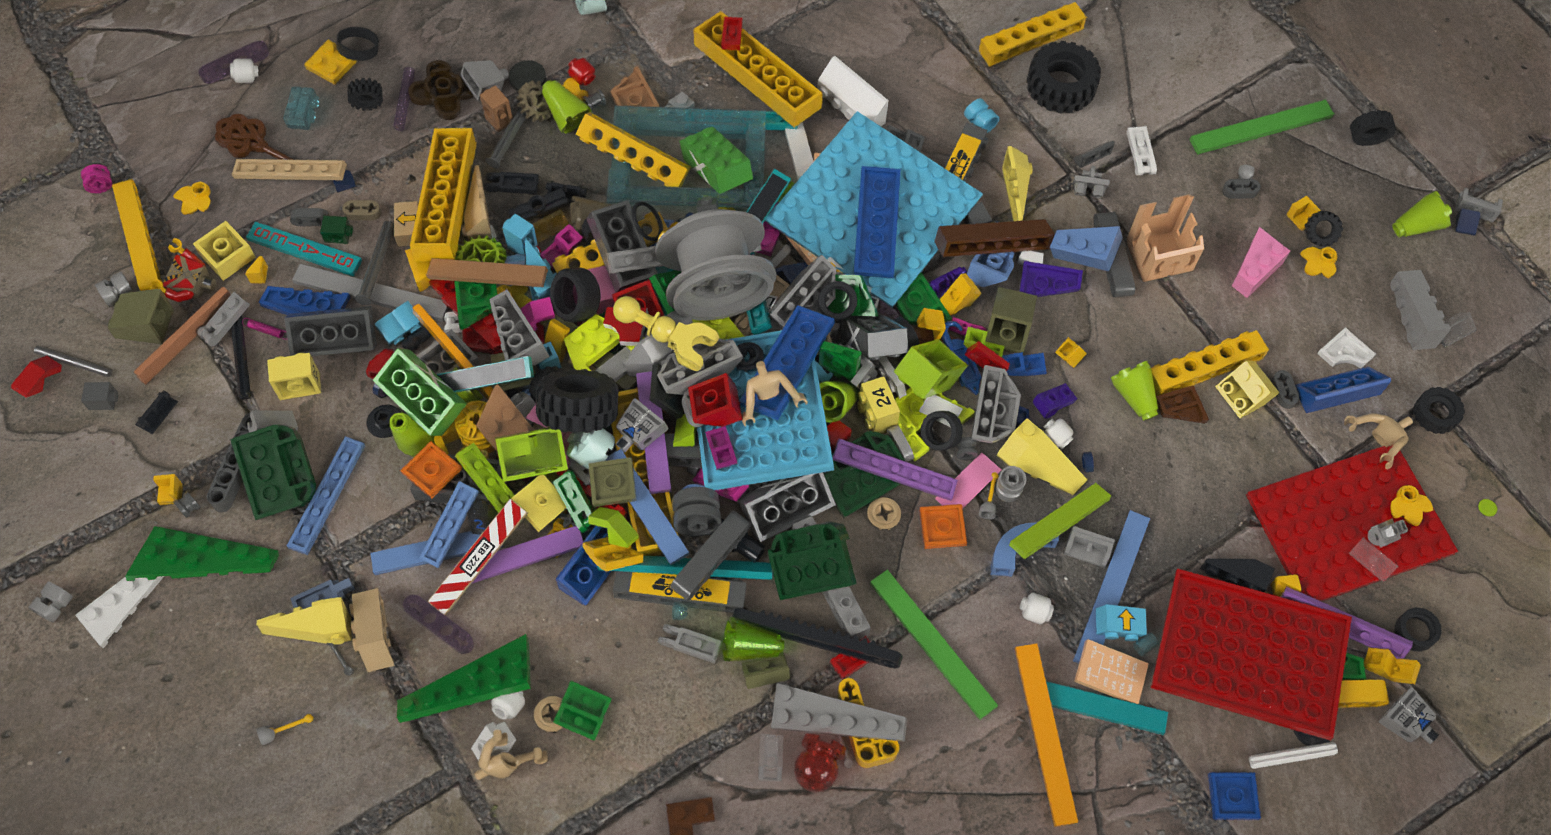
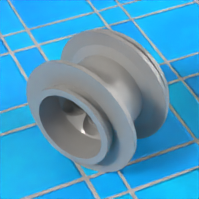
M726 209L707 210L681 220L660 237L655 247L658 261L667 268L681 271L666 289L667 302L680 316L685 317L689 315L692 320L723 319L746 312L769 297L776 280L775 267L769 260L763 257L750 255L764 238L765 230L762 221L747 212Z

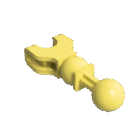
M630 296L619 298L613 307L614 316L618 321L622 323H632L635 321L647 327L648 336L652 334L653 338L658 342H668V347L674 350L679 364L693 371H699L702 368L703 358L692 347L696 344L714 346L719 339V335L714 329L701 322L689 325L679 322L676 325L671 317H660V312H657L653 317L640 310L637 300Z

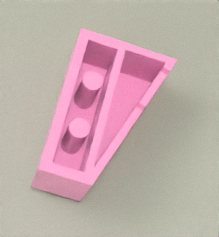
M1259 227L1232 287L1248 298L1284 263L1290 250Z

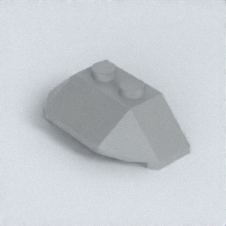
M820 255L795 278L777 299L770 316L784 328L797 305L822 314L818 306V296L823 287L835 281L836 268L823 255ZM835 290L830 291L826 296L825 303L827 307L835 299Z
M689 315L672 318L676 325L679 322L685 325L693 323ZM651 334L634 347L629 357L624 359L623 364L627 374L630 377H636V373L652 371V365L659 363L663 366L668 355L673 353L674 350L668 347V342H658Z
M718 339L714 346L696 344L692 348L703 358V366L699 371H693L679 364L675 352L668 355L657 377L666 393L684 395V392L690 386L725 373L729 375L743 359V356L734 340Z
M984 365L971 440L992 444L1011 435L1015 431L1021 394L1005 369Z

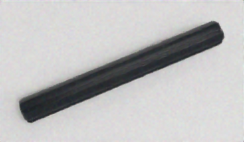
M241 315L231 327L238 396L244 400L251 397Z

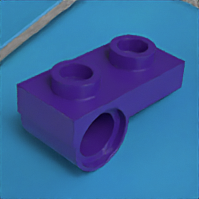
M1064 383L1037 394L1032 403L1044 419H1048L1056 414L1059 409L1074 404L1078 398L1067 384Z

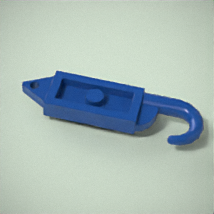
M955 321L945 322L946 330L941 338L944 344L968 365L958 378L961 386H965L977 395L982 377L976 363L965 356L967 348L964 346V341L961 339L951 340L948 333V328L951 326L958 328L959 331H962L963 328Z

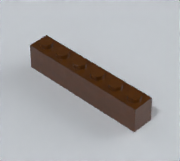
M1046 219L948 225L938 227L934 242L942 257L1046 250L1050 249L1055 234Z

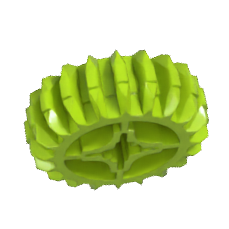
M478 235L477 239L470 237L469 242L464 240V246L458 245L460 251L456 252L455 260L505 263L507 255L502 244L497 242L495 238L489 239L486 235L483 239Z

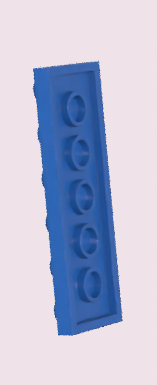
M861 167L853 275L882 278L894 277L901 169Z
M797 305L763 361L767 372L780 370L797 389L820 350L822 343L834 326V318ZM780 383V392L775 397L760 400L755 393L754 411L779 420L792 397ZM745 391L744 395L742 396V398H741L740 401H739V402H740V406L745 407V408H746V391Z

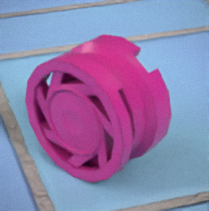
M93 164L83 168L81 171L83 187L87 192L94 194L103 193L112 187L110 171L106 166Z

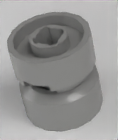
M121 271L112 275L109 281L104 279L95 284L108 307L113 306L118 301L120 294L134 292Z
M1016 466L1003 468L995 486V492L999 499L1005 502H1014L1020 498L1027 480L1024 471Z
M48 581L40 591L42 596L36 597L28 608L44 619L54 623L61 614L60 608L66 607L73 596Z

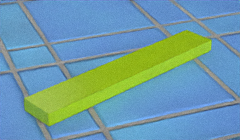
M1094 483L1010 541L1009 546L1022 558L1026 559L1108 502L1111 495L1097 483Z

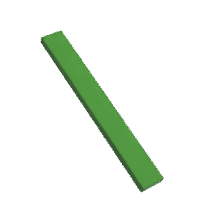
M1322 100L1193 135L1190 137V142L1198 155L1330 119L1334 116V112L1327 100Z
M888 569L873 579L870 585L978 719H983L995 710L998 704Z

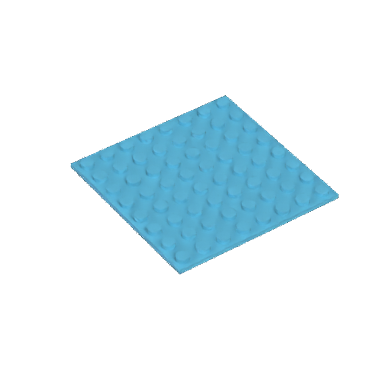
M857 111L770 212L765 221L815 256L823 255L826 259L831 257L843 268L836 267L843 274L853 275L861 167L901 169L894 277L862 276L865 284L872 287L871 294L893 308L939 249L934 242L938 227L959 225L983 196V193Z

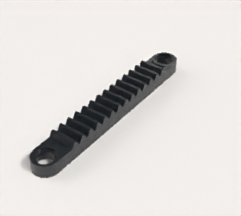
M736 608L731 618L734 624L743 628L893 669L900 668L903 655L895 650L877 646L875 640L867 643L866 638L859 641L857 635L853 638H850L849 633L841 636V631L833 634L831 628L826 632L824 631V626L816 629L815 624H812L808 627L805 621L800 625L798 619L794 622L790 621V617L782 620V615L779 614L775 618L772 612L767 616L765 610L756 613Z

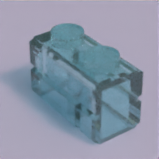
M295 86L291 88L283 117L288 128L309 130L311 123L315 122L314 110L315 107L318 108L319 97L316 96L313 88Z

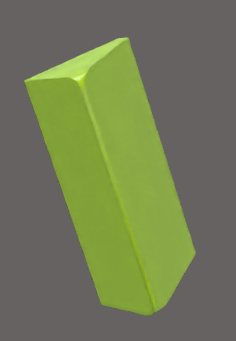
M685 414L676 421L673 447L695 446L697 427L689 424Z

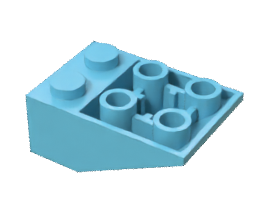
M525 240L526 265L546 266L548 269L544 287L529 286L532 300L550 297L551 284L557 273L553 274L551 272L548 261L545 258L542 260L536 245H531L528 240Z

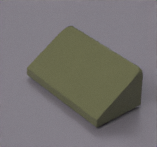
M784 653L741 663L748 689L790 679L789 667Z

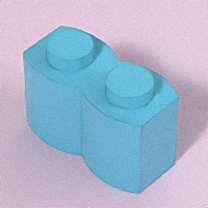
M409 301L403 303L374 324L389 346L393 343L395 346L405 340L404 335L409 332L414 334L422 328L420 325L422 323L413 314V307Z

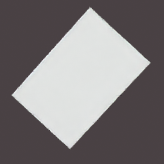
M934 395L926 398L919 412L928 415L935 411H950L958 417L963 408ZM937 419V421L950 427V424L946 419Z

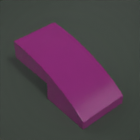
M726 426L705 432L717 470L738 464Z

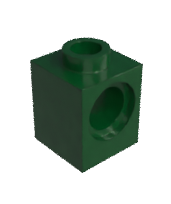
M324 216L320 233L325 243L348 244L349 237L353 235V226L350 225L347 217Z

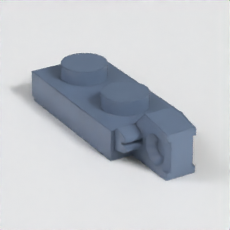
M350 578L341 582L338 579L334 581L329 580L292 597L291 602L294 608L300 606L305 609L311 607L312 602L338 597L344 599L345 594L355 590Z

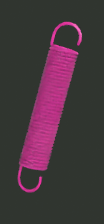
M244 318L249 319L247 322L248 328L271 336L282 338L284 332H286L250 318Z

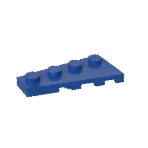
M267 286L258 303L261 307L288 315L344 309L351 296L349 293L343 292L342 294H333L331 291L320 293L308 289L297 291L293 288Z

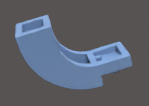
M1036 523L1018 525L1002 536L992 556L990 575L1012 577L1015 571V556L1017 552L1009 546L1010 541ZM1059 536L1043 547L1055 548L1059 541Z

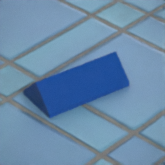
M1364 367L1296 384L1295 386L1305 412L1310 413L1381 395L1390 384L1391 378L1370 367Z
M595 526L584 542L608 537V528ZM581 544L557 576L556 581L559 590L586 606L611 571L597 570L598 566L587 555L583 544Z

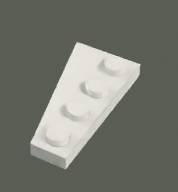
M164 576L157 577L156 580H148L147 577L136 578L135 581H127L124 577L75 616L97 643L104 648L108 644L107 640L114 632L117 633L123 621L129 614L132 615L135 612L136 606L140 601L152 592Z

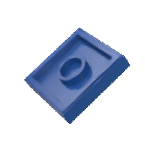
M1255 772L1208 773L1213 820L1261 819Z

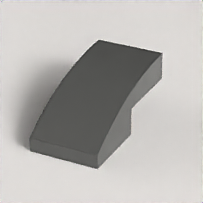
M891 125L886 127L885 130L921 152L924 136L909 129L903 132Z

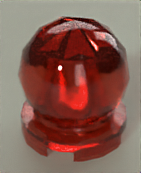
M807 733L801 742V745L806 750L802 751L794 762V775L796 781L803 789L813 793L823 792L831 788L837 780L839 774L837 760L845 758L846 747L831 739V742L827 743L820 740L821 735Z

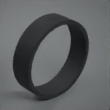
M347 27L337 34V50L345 58L355 61H366L378 54V36L369 29ZM349 37H361L371 41L375 46L368 50L358 51L345 47L341 41Z

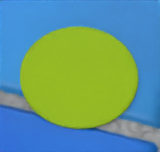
M1483 499L1479 502L1478 508L1483 515L1491 517L1497 513V506L1493 501Z

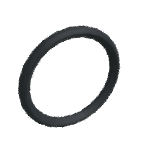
M637 202L633 206L632 220L637 231L645 239L657 241L659 234L663 231L662 221L657 211L646 202ZM639 206L649 208L657 219L659 233L656 237L648 236L639 226L636 218V210Z

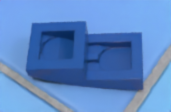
M1023 352L1002 355L1003 359L1010 363L1006 371L1009 376L1047 374L1044 353L1023 356Z

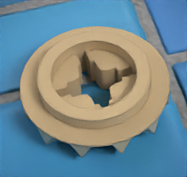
M883 497L871 502L867 515L872 526H876L880 530H890L892 527L897 526L900 521L901 509L894 500ZM881 507L885 513H890L887 515V521L883 516H878L881 514Z
M550 696L542 699L537 704L534 710V719L540 729L546 732H558L563 728L554 724L550 717L546 718L549 715L550 706L554 712L558 711L562 698Z

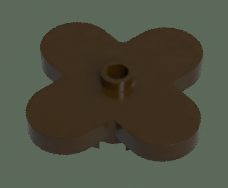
M434 60L426 67L427 78L415 81L409 86V99L412 103L419 106L434 105L435 112L441 119H456L461 113L460 100L473 98L474 95L460 75L452 72L451 66L447 62Z

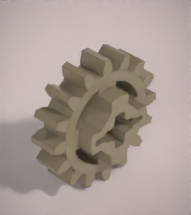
M532 80L529 83H525L518 90L519 95L516 99L520 102L517 104V107H522L520 113L525 112L527 114L526 119L532 117L533 122L536 120L542 122L549 119L552 113L542 94L543 87L541 82L534 83Z

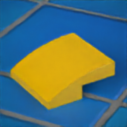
M608 537L582 543L587 555L604 571L643 563L642 553L632 549L631 545L626 548L609 544Z

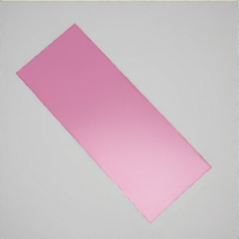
M981 453L955 478L958 481L952 500L949 501L938 496L935 499L941 505L962 504L963 509L993 479L991 474L993 472L999 473L1001 469L986 455Z

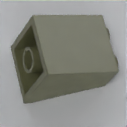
M998 287L987 329L986 342L1005 346L1004 350L1024 353L1033 321L1037 296Z
M161 289L122 293L118 301L115 302L113 316L108 321V330L116 339L163 344L174 309Z

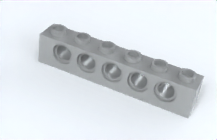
M810 516L794 523L792 530L815 525L816 523L813 517ZM849 586L822 592L844 635L849 633L850 638L857 635L858 640L869 636L871 627Z

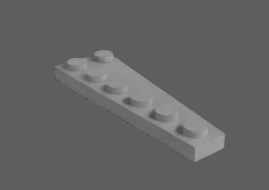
M777 684L771 723L772 729L905 742L906 717L783 684Z

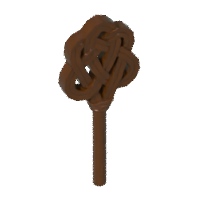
M238 113L228 118H222L216 123L217 132L215 140L217 144L223 148H228L230 155L234 158L246 157L252 151L267 153L279 160H295L268 145L264 140L266 127L261 120L247 119L244 115Z

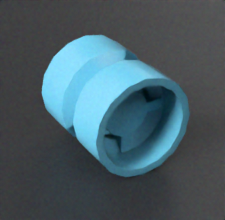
M979 98L969 104L964 111V116L970 123L986 129L988 133L999 122V116L992 109H988L989 105L982 98Z

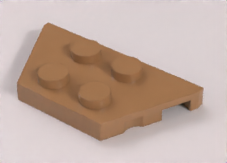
M638 66L633 69V73L629 77L625 76L621 83L610 91L611 97L625 123L667 124V119Z
M497 384L476 425L496 452L495 437L534 430Z

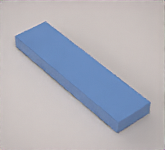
M461 481L458 482L419 559L440 568L480 492L479 490Z

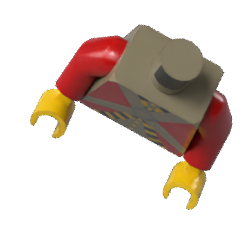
M174 238L172 241L178 245V248L169 244L168 249L172 253L179 252L180 255L175 256L164 282L162 283L160 280L155 279L151 284L161 289L166 298L175 302H183L192 298L198 299L201 297L204 289L214 290L216 279L210 278V274L203 261L189 249H183L182 242Z

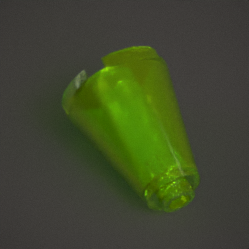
M729 617L730 620H727L723 636V643H725L726 650H722L723 661L732 662L778 657L779 653H783L785 642L781 640V635L734 617Z

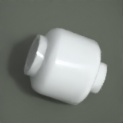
M236 58L233 63H230V76L234 78L236 83H253L254 78L258 77V65H254L252 59Z
M1061 418L1056 421L1051 419L1043 426L1046 429L1044 433L1060 449H1063L1074 439L1072 437L1073 429Z
M1031 593L1027 598L1023 597L1020 609L1023 610V618L1037 624H1043L1051 619L1054 605H1051L1049 598L1037 593Z
M523 691L501 695L492 699L493 713L503 720L516 717L525 704Z

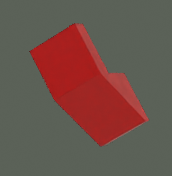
M48 356L30 361L11 384V389L25 398L43 392L45 378L60 373L62 365Z

